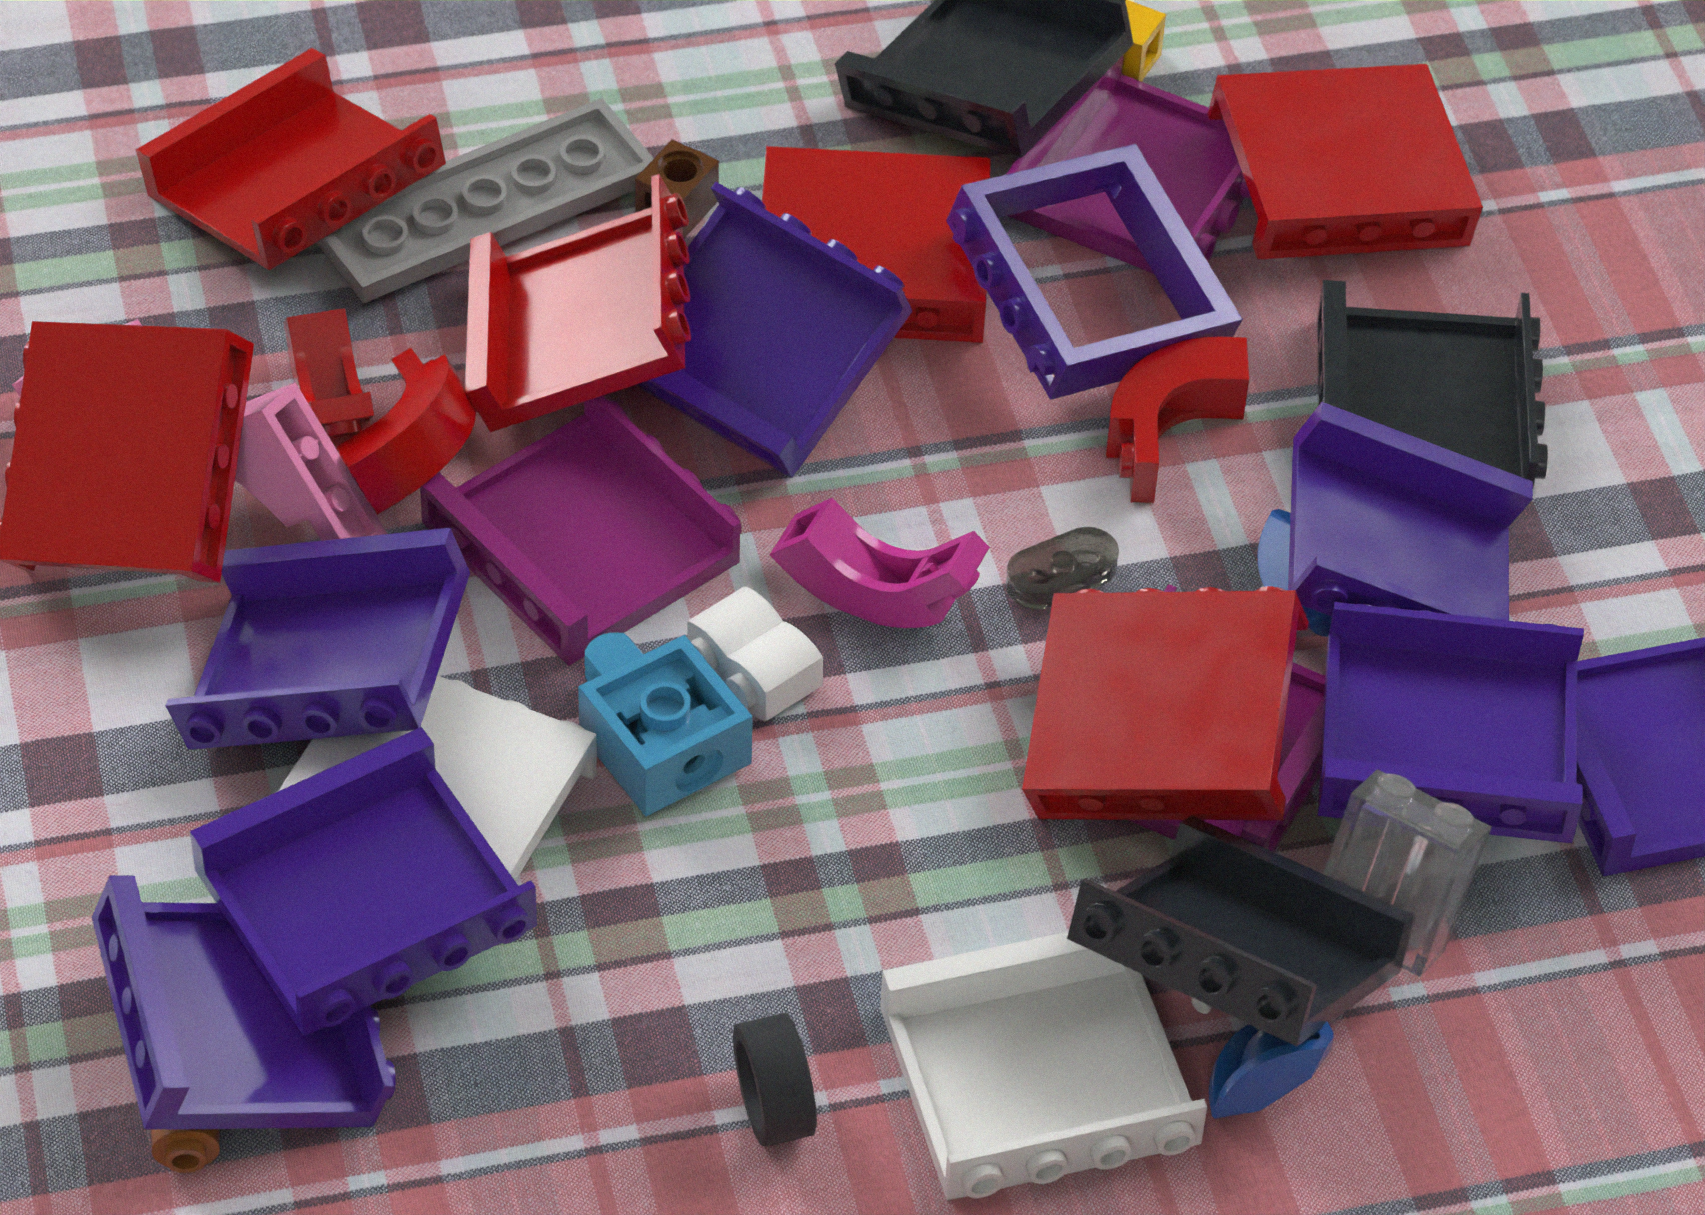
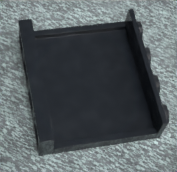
M934 0L875 58L846 51L834 64L846 108L1023 158L1132 47L1134 42L1126 0Z
M1323 280L1316 319L1317 407L1321 402L1327 403L1533 482V487L1535 479H1545L1548 447L1547 444H1539L1537 437L1542 436L1544 431L1545 402L1535 400V393L1539 394L1541 391L1543 361L1542 359L1533 358V352H1537L1539 347L1540 318L1531 317L1529 293L1520 294L1516 318L1346 307V281Z
M1191 815L1179 824L1171 858L1120 889L1113 891L1087 878L1082 880L1067 939L1298 1046L1319 1031L1326 1021L1330 1023L1401 972L1416 915Z

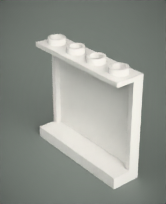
M437 676L421 727L434 743L436 770L516 881L579 776L582 775L593 780L597 774L596 733L587 731L574 722L560 721L530 710L519 702L513 700L506 701L478 691L462 681L448 680ZM411 731L312 739L278 791Z
M1068 932L883 970L880 1010L947 1201L966 1196L982 1198L997 1192L999 1189L1029 1182L1038 1184L1050 1183L1065 1174L1092 1168L1113 1169L1123 1165L1128 1160L1155 1154L1176 1155L1188 1150L1191 1146L1201 1144L1207 1112L1206 1102L1204 1099L1191 1100L1141 973L1068 940Z

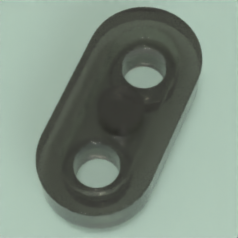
M1079 527L1023 549L1013 555L1008 562L1006 575L1007 593L1013 601L1023 607L1044 609L1052 606L1054 593H1076L1082 589H1095L1108 583L1116 574L1119 556L1117 541L1112 535L1102 529Z

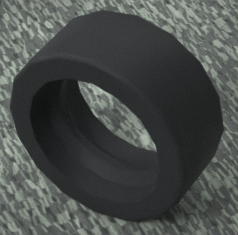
M781 1013L735 1024L733 1048L737 1076L746 1112L760 1145L771 1146L815 1135L817 1112L813 1083L801 1038L788 1013Z

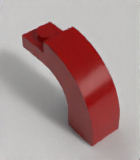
M342 308L287 317L283 323L294 382H296L333 445L337 447L371 426L370 419L374 416L371 392L363 393L360 386L346 310Z
M1202 337L1176 342L1147 355L1125 374L1115 391L1111 404L1106 458H1119V477L1130 478L1131 502L1154 503L1159 469L1158 440L1168 429L1193 419H1244L1249 385L1247 337Z
M410 347L392 358L393 364L406 384L403 395L395 406L381 419L335 447L377 515L415 492L440 472L462 448L474 427L476 409L465 394V387L445 354L423 364Z

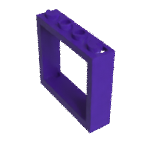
M1136 144L964 184L961 186L946 222L954 234L952 239L962 247L974 268L977 282L982 288L987 290L1000 313L1001 322L1005 330L1013 335L1026 357L1030 373H1035L1050 400L1120 382L1125 374L1141 359L1167 345L1202 337H1234L1243 320ZM1105 192L1182 320L1074 348L998 218Z

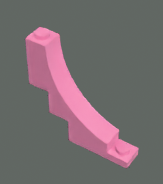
M136 319L124 325H141V323ZM24 376L12 384L20 398ZM296 382L250 401L246 400L235 481L261 501L286 527L309 520L321 541L388 534Z

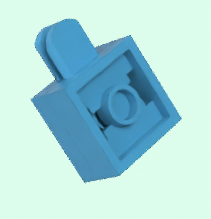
M624 633L603 634L589 643L585 649L586 683L578 686L579 725L587 731L596 733L597 757L645 817L752 764L753 716L685 635L646 654H643L633 640Z

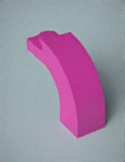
M832 497L795 514L769 555L799 585L835 609L878 625L897 628H920L941 623L955 599L964 595L975 585L980 576L977 568L990 547L975 531H972L928 550L916 551L898 548L875 538L865 531Z

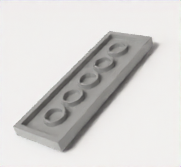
M600 98L446 161L444 166L316 243L360 300L366 303L469 260L471 238L492 232L498 244L503 246L635 191V178L654 158L603 98Z

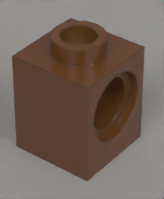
M671 139L635 178V213L652 207L651 177L660 174L671 194L678 193L686 206L689 225L683 227V238L685 239L718 202L711 187L715 181L719 183V160Z

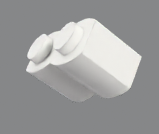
M742 587L687 621L689 641L745 708L760 720L768 721L823 686V656L799 629L787 622H783L770 603L751 588Z

